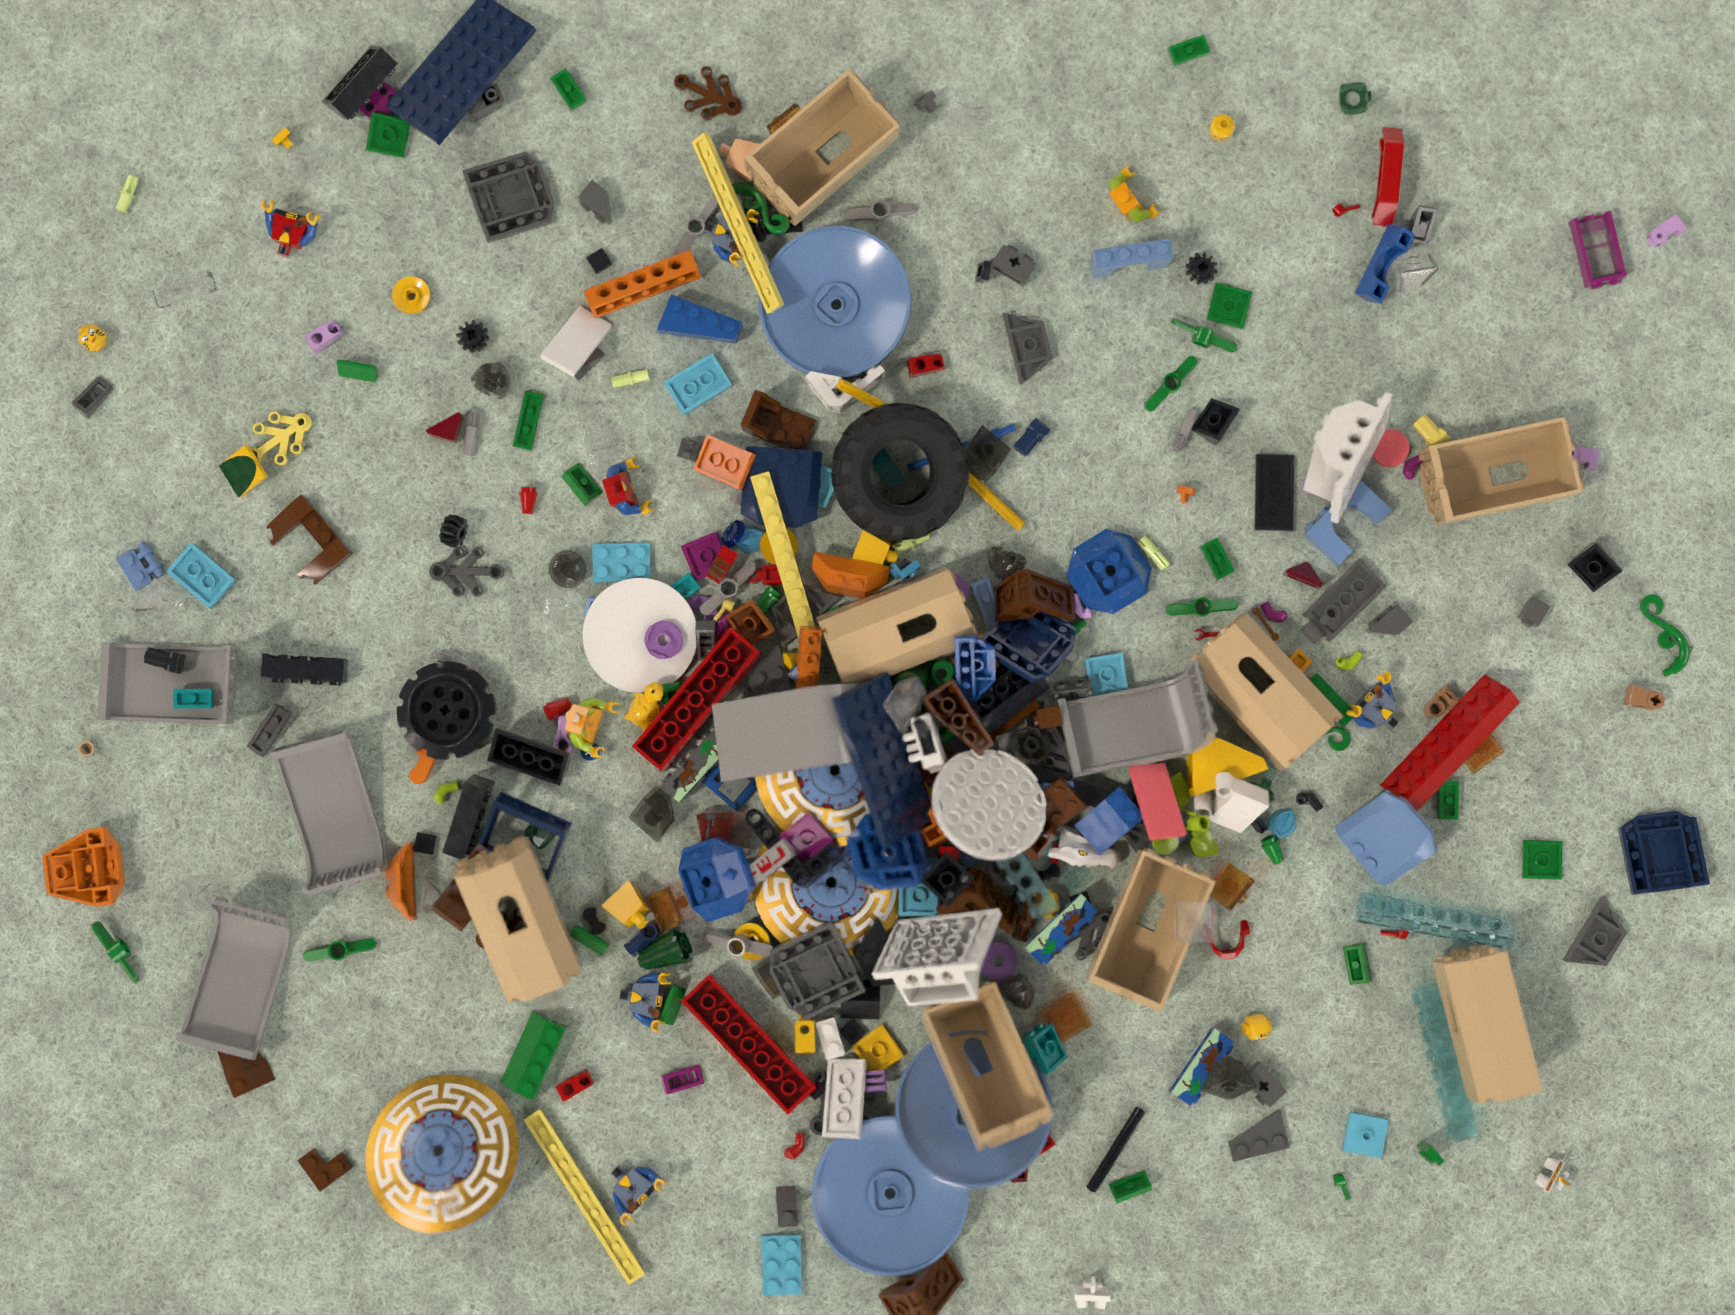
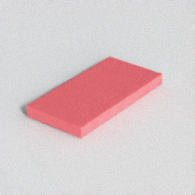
M1165 763L1131 766L1128 770L1149 840L1184 837L1187 833Z

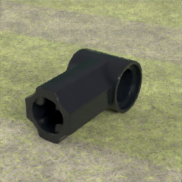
M151 647L148 648L144 655V663L178 674L182 673L186 655L171 651L166 652Z

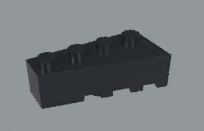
M262 653L261 677L271 678L272 682L283 683L284 679H290L291 683L303 684V680H309L310 684L322 685V681H328L329 685L341 686V682H347L348 659L314 658L310 656L294 657L281 654L275 656Z
M473 774L464 782L442 851L443 854L461 860L467 858L475 848V845L472 844L479 835L481 829L479 825L485 817V809L490 801L495 781Z

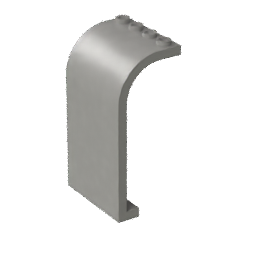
M102 642L98 719L233 724L235 717L234 700L236 697L235 681L237 678L236 661L238 659L237 646L200 647ZM151 647L166 652L171 651L186 655L182 673L166 671L164 668L144 663L145 652ZM173 689H214V709H173Z
M1197 659L1189 661L1188 669L1182 675L1163 683L1067 702L1065 698L1057 699V706H1060L1063 722L1062 730L1073 778L1177 758L1208 746L1213 741L1218 728L1216 720H1212L1211 717L1213 708L1211 702L1207 701L1208 688L1206 683L1203 684L1201 678L1204 677L1203 668L1201 665L1198 666Z
M860 684L814 686L712 704L721 782H733L739 779L813 767L853 763L832 698Z
M344 729L273 748L269 755L271 761H275L305 854L307 881L303 886L304 894L314 896L321 894L326 889L331 891L337 890L342 885L348 883L349 885H355L363 879L374 880L379 878L385 867L383 841L349 730Z
M216 897V900L209 899L207 905L214 911V924L210 942L181 1033H177L175 1040L256 1060L289 951L292 924L290 920L284 918L285 914L274 911L272 915L265 913L266 909L254 907V910L246 908L247 904L235 902V905L229 904L227 899Z

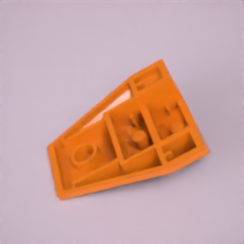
M106 827L87 829L42 856L46 892L48 895L95 907L116 903L125 884L121 846Z

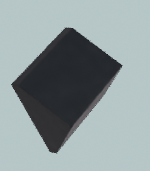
M1211 398L1193 425L1192 431L1212 444L1217 445L1240 409Z
M1597 542L1587 545L1567 564L1592 592H1595L1623 571Z
M945 851L924 874L921 883L945 905L949 906L970 884L974 877Z
M863 980L866 992L841 1003V1018L879 1020L880 986H872L868 980Z

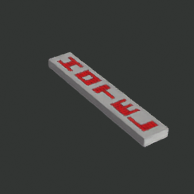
M786 838L779 841L749 865L756 886L796 855Z

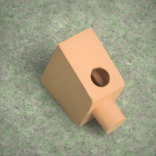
M735 139L732 147L722 143L718 154L727 157L725 161L726 167L752 183L754 176H748L745 171L744 158L760 144L741 139Z

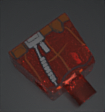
M734 812L696 814L702 842L719 837L731 843Z

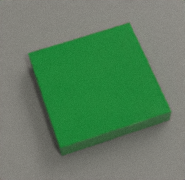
M372 112L366 151L404 158L410 125L401 118Z
M1215 283L1206 320L1243 329L1252 292Z
M1523 840L1522 878L1562 880L1563 841Z

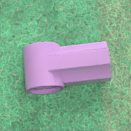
M559 716L554 747L560 749V743L567 741L569 746L565 751L571 753L574 746L571 743L569 734L565 731L566 716Z

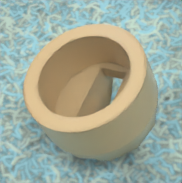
M84 741L78 746V752L83 757H90L94 754L95 747L91 742ZM86 745L91 753L87 754L83 747Z

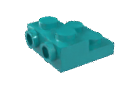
M1044 1022L1033 1026L1034 1030L1023 1035L1025 1039L1021 1042L1028 1058H1035L1042 1074L1047 1075L1064 1062L1068 1056L1053 1023L1044 1025Z

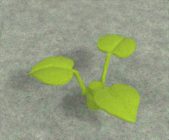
M1181 772L1174 774L1170 777L1179 810L1191 815L1187 820V827H1185L1186 831H1193L1191 833L1193 837L1190 839L1191 851L1199 858L1219 854L1218 846L1208 830L1210 826L1209 818L1206 815H1198L1197 812H1191L1182 808L1190 800L1189 788ZM1177 837L1153 840L1154 850L1163 855L1173 853L1179 845Z

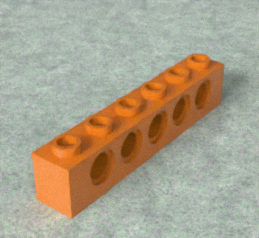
M688 250L652 265L644 266L639 270L628 272L618 278L610 279L605 283L592 286L584 290L594 318H598L697 280L701 276L692 252Z
M800 626L796 689L818 686L822 636L820 627Z

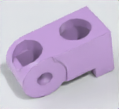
M1675 214L1647 235V242L1652 247H1658L1672 233L1677 237L1687 228L1678 215Z
M332 320L304 337L317 355L323 348L342 337L344 332L336 320Z
M1575 446V450L1572 452L1573 459H1577L1578 463L1585 464L1584 470L1592 471L1596 469L1599 450Z

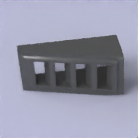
M98 376L71 403L77 411L89 419L112 392L113 387ZM98 384L105 389L103 392L96 387ZM94 390L99 396L96 397L91 392ZM88 396L93 400L92 403L86 399ZM85 403L88 407L85 409L81 404Z
M714 620L696 621L697 660H703L709 653L701 652V650H712L716 645Z

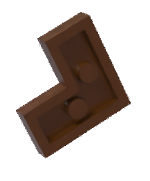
M315 1148L297 1160L319 1192L353 1168L342 1152L325 1163Z

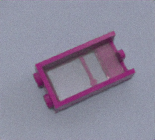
M1611 210L1598 216L1592 214L1581 220L1573 218L1568 222L1584 288L1591 287V290L1603 287L1605 283H1609L1610 286L1621 283V280L1627 274Z

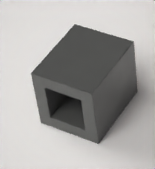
M1530 597L1517 618L1521 619V624L1528 628L1537 627L1550 606L1536 597Z

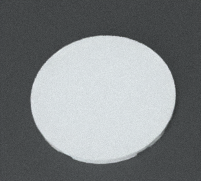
M649 578L626 579L605 589L590 606L583 625L584 650L592 668L607 683L627 692L644 693L646 685L653 682H660L661 684L673 683L688 669L696 652V620L690 605L673 587ZM656 622H672L682 632V648L672 658H656L646 648L644 642L645 633ZM662 634L658 641L661 645L665 646L668 644L669 638L667 635Z
M972 749L958 753L942 767L932 789L934 815L947 838L966 853L989 860H1002L1017 856L1036 841L1042 832L1046 820V800L1044 792L1041 791L1037 782L1038 779L1033 772L1019 759L1001 750L987 749L979 755Z

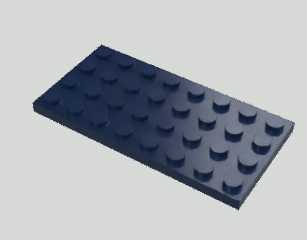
M475 0L387 103L386 108L430 140L440 145L537 30L533 25L495 0Z
M882 673L832 698L881 847L889 846L932 821L929 816L932 803L918 761L912 763L909 761V755L915 754V752L909 753L906 746L912 743L911 741L905 742L903 739V735L907 734L908 731L889 673Z

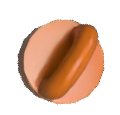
M1178 485L1176 493L1181 494L1180 500L1183 504L1188 502L1189 495L1195 496L1196 492L1195 488Z

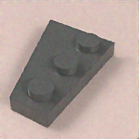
M1280 1109L1228 1142L1233 1162L1290 1148Z

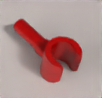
M1340 203L1332 211L1336 217H1340L1346 212L1359 209L1360 205L1355 204L1344 208Z
M1196 629L1194 631H1200L1203 633V636L1201 638H1195V640L1201 641L1204 638L1217 637L1220 633L1204 632L1201 629Z
M1399 927L1398 932L1380 931V935L1393 936L1400 939H1406L1409 930Z

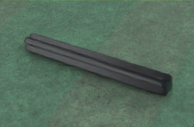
M1135 1107L1087 1184V1189L1091 1192L1096 1193L1144 1116L1145 1111L1140 1107Z

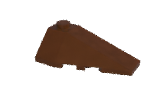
M217 1051L226 1081L234 1098L275 1080L268 1061L259 1052L257 1053L256 1060H251Z

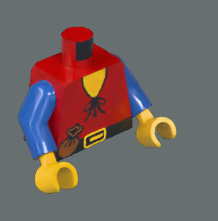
M266 199L261 202V207L265 210V223L268 234L275 243L280 244L277 254L288 257L291 247L301 250L302 246H306L315 238L316 222L321 219L320 214L313 218V211H311L305 217L276 208L272 210L275 206L273 199L270 201L271 206L266 204Z
M636 456L609 467L606 474L607 478L602 480L610 506L618 509L623 515L640 514V512L648 515L654 511V509L648 508V505L653 503L652 501H647L641 506L639 505L627 469L632 470L640 466V464L634 465L633 460L637 458Z

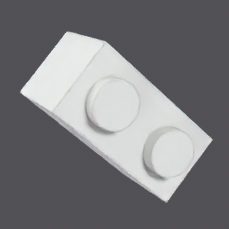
M834 1015L815 1021L826 1061L845 1055Z

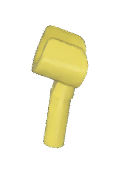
M725 599L722 608L713 620L717 622L725 613V610L732 611L735 601Z

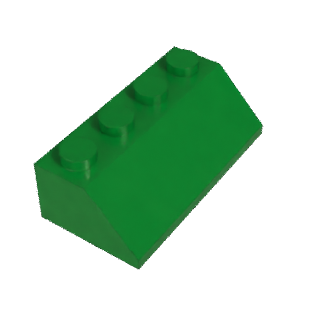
M532 1011L501 1079V1083L515 1093L534 1100L568 1026Z

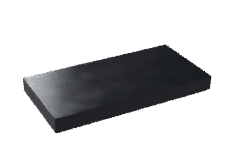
M1256 454L1254 530L1293 531L1294 455Z

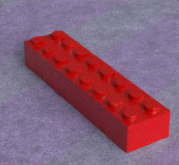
M730 627L631 747L658 770L666 772L713 715L712 704L723 703L763 653Z
M1484 674L1389 774L1380 786L1384 791L1388 790L1390 794L1398 798L1403 797L1407 799L1414 809L1418 811L1520 702L1511 689Z
M711 972L681 1000L685 1007L787 1115L816 1089L817 1085Z

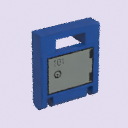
M718 763L702 782L734 810L738 811L740 808L735 804L738 802L740 805H743L757 789L753 785L755 777L739 779L733 782H721V780L717 782L714 778L720 772Z

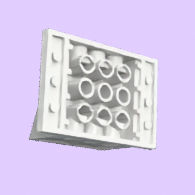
M1385 392L1383 398H1378L1375 406L1358 400L1333 408L1330 415H1325L1322 422V430H1318L1313 440L1315 443L1312 448L1313 453L1303 490L1331 501L1330 505L1332 506L1329 513L1332 514V522L1338 524L1386 430L1393 394Z
M999 908L896 920L872 974L875 979L893 978L908 1006L977 1000L981 965L1002 914Z

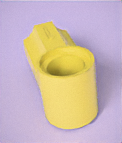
M1426 414L1412 425L1425 439L1426 445L1432 446L1451 441L1450 436L1443 429L1438 428Z

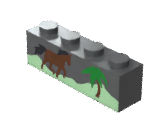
M708 730L701 738L703 742L699 746L695 745L688 752L690 756L686 760L682 759L675 766L677 770L674 774L669 773L662 780L664 783L662 788L677 802L680 803L718 762L715 730L712 732Z

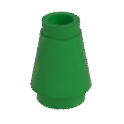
M770 585L764 589L757 605L765 613L780 600L782 594Z
M1275 835L1263 838L1261 840V847L1273 864L1276 865L1283 862L1284 858L1279 838H1276Z

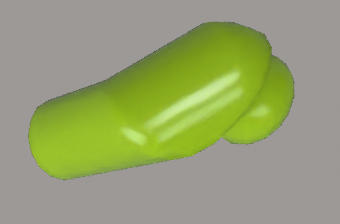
M1356 650L1350 658L1338 657L1335 662L1336 667L1340 670H1352L1362 659L1363 655Z
M458 781L444 783L438 787L433 796L437 804L445 802L448 792L459 791Z

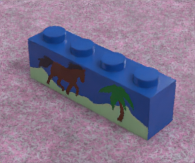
M1079 894L1024 947L1040 964L1043 962L1045 964L1049 963L1054 958L1053 953L1057 949L1061 951L1068 945L1067 940L1071 936L1075 938L1083 930L1081 926L1086 922L1090 924L1097 917L1095 915L1097 910L1082 894Z
M1211 1027L1169 1091L1189 1106L1192 1103L1196 1104L1201 1097L1200 1091L1202 1088H1206L1212 1080L1211 1075L1222 1066L1223 1062L1221 1060L1225 1055L1228 1056L1232 1051L1234 1041L1214 1027Z

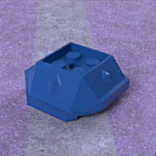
M1105 529L1073 549L1066 577L1080 596L1085 608L1114 614L1147 594L1152 568L1132 536ZM1107 566L1114 568V576L1106 574L1105 568Z
M865 814L847 839L855 876L880 890L916 887L920 884L929 867L919 829L889 846L881 847L871 814Z
M715 837L682 850L678 871L683 883V891L687 895L692 910L697 912L707 922L743 911L750 894L756 886L743 848Z

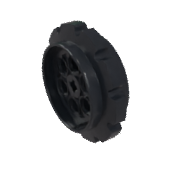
M445 661L442 668H439L436 663L426 665L416 671L417 679H408L400 691L399 698L403 700V705L397 706L398 725L400 728L407 729V733L404 735L406 741L417 751L425 748L427 750L426 755L430 758L449 760L452 753L455 754L456 758L470 755L477 750L476 742H486L494 728V723L490 721V717L497 714L494 694H487L486 692L489 683L475 670L467 673V666L464 664ZM442 687L445 693L443 697L438 698L436 690ZM458 691H462L464 694L461 701L455 699V694ZM430 702L432 709L426 713L423 706L425 703ZM448 705V709H451V712L446 714L443 712V708H447ZM464 709L470 711L468 719H463L461 716ZM433 720L438 722V728L435 731L430 729V723ZM453 723L457 726L455 734L449 732V726Z

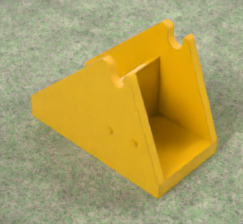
M1215 736L1208 746L1186 755L1187 786L1190 797L1216 789L1215 777L1219 773L1227 772L1240 780L1268 770L1264 758Z

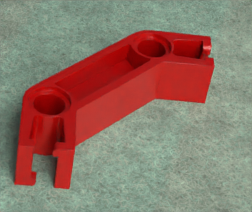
M1383 127V138L1379 140L1380 162L1376 199L1371 217L1374 218L1373 225L1387 227L1388 224L1393 225L1399 201L1404 137L1402 129Z

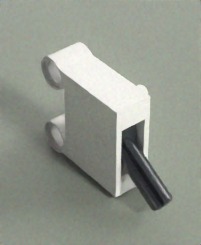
M930 714L910 719L914 732L904 734L903 739L905 742L916 739V743L909 744L906 747L909 753L919 750V753L909 755V761L912 763L922 760L924 769L929 770L931 774L940 771L947 763L948 758L942 747L937 719Z
M1222 772L1216 775L1217 796L1213 800H1211L1208 794L1204 793L1194 797V812H1197L1198 815H1206L1211 822L1239 833L1250 824L1260 834L1267 830L1266 824L1259 815L1269 807L1268 791L1249 784L1245 780L1234 778L1230 773Z

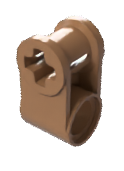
M1446 684L1424 705L1423 712L1428 718L1440 717L1461 699L1460 696H1456L1449 688V684ZM1432 704L1437 707L1436 714L1431 712Z
M1627 685L1624 705L1631 704L1632 707L1648 710L1659 709L1664 705L1665 698L1661 693L1639 686ZM1653 698L1656 701V704H1653V702L1650 701V699Z

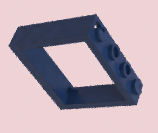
M500 792L494 800L480 844L491 852L495 851L494 846L490 845L489 842L500 810L559 836L548 869L542 868L549 883L572 823Z

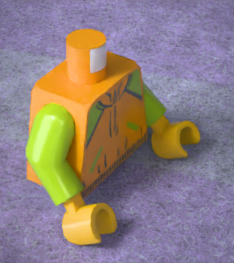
M1130 165L1126 166L1120 173L1109 180L1110 196L1128 221L1139 222L1149 217L1154 219L1161 210L1155 209L1156 203H1153L1148 209H1143L1125 180L1135 175V172L1131 173L1129 171Z
M586 698L579 705L573 704L571 710L566 713L567 722L565 725V731L569 734L572 745L587 753L590 752L593 758H602L597 752L598 750L605 751L603 747H592V745H594L604 714L603 709L606 708L608 712L616 714L618 712L612 710V706L620 704L614 701L605 703V700Z

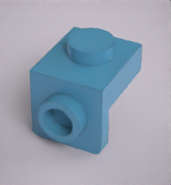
M916 559L901 571L893 562L890 565L892 568L890 572L896 579L904 580L907 576L912 578L920 572L918 568L921 564Z

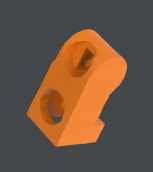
M425 748L416 752V754L420 755L416 767L409 774L410 780L415 784H422L428 780L437 759L426 755L427 750Z

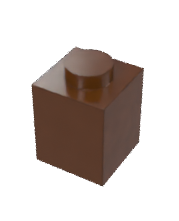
M1060 706L1039 709L1033 715L1034 725L1038 726L1039 730L1063 725Z

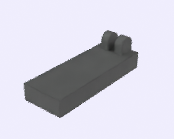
M274 704L246 747L259 756L264 757L292 716L291 712L284 709L285 707L282 705Z

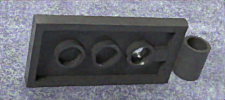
M1358 559L1302 614L1303 617H1307L1310 621L1300 631L1313 644L1324 635L1327 637L1326 640L1330 642L1386 585ZM1329 609L1334 610V616L1328 615Z

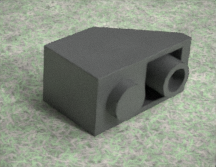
M497 83L491 85L468 111L473 122L492 114L505 101Z
M591 180L578 196L580 207L587 212L591 210L595 213L594 217L602 224L606 222L610 225L612 221L608 193Z
M1390 605L1382 611L1384 614L1379 619L1375 617L1367 624L1369 627L1365 631L1370 634L1395 636L1399 635L1413 621L1399 605L1394 607Z

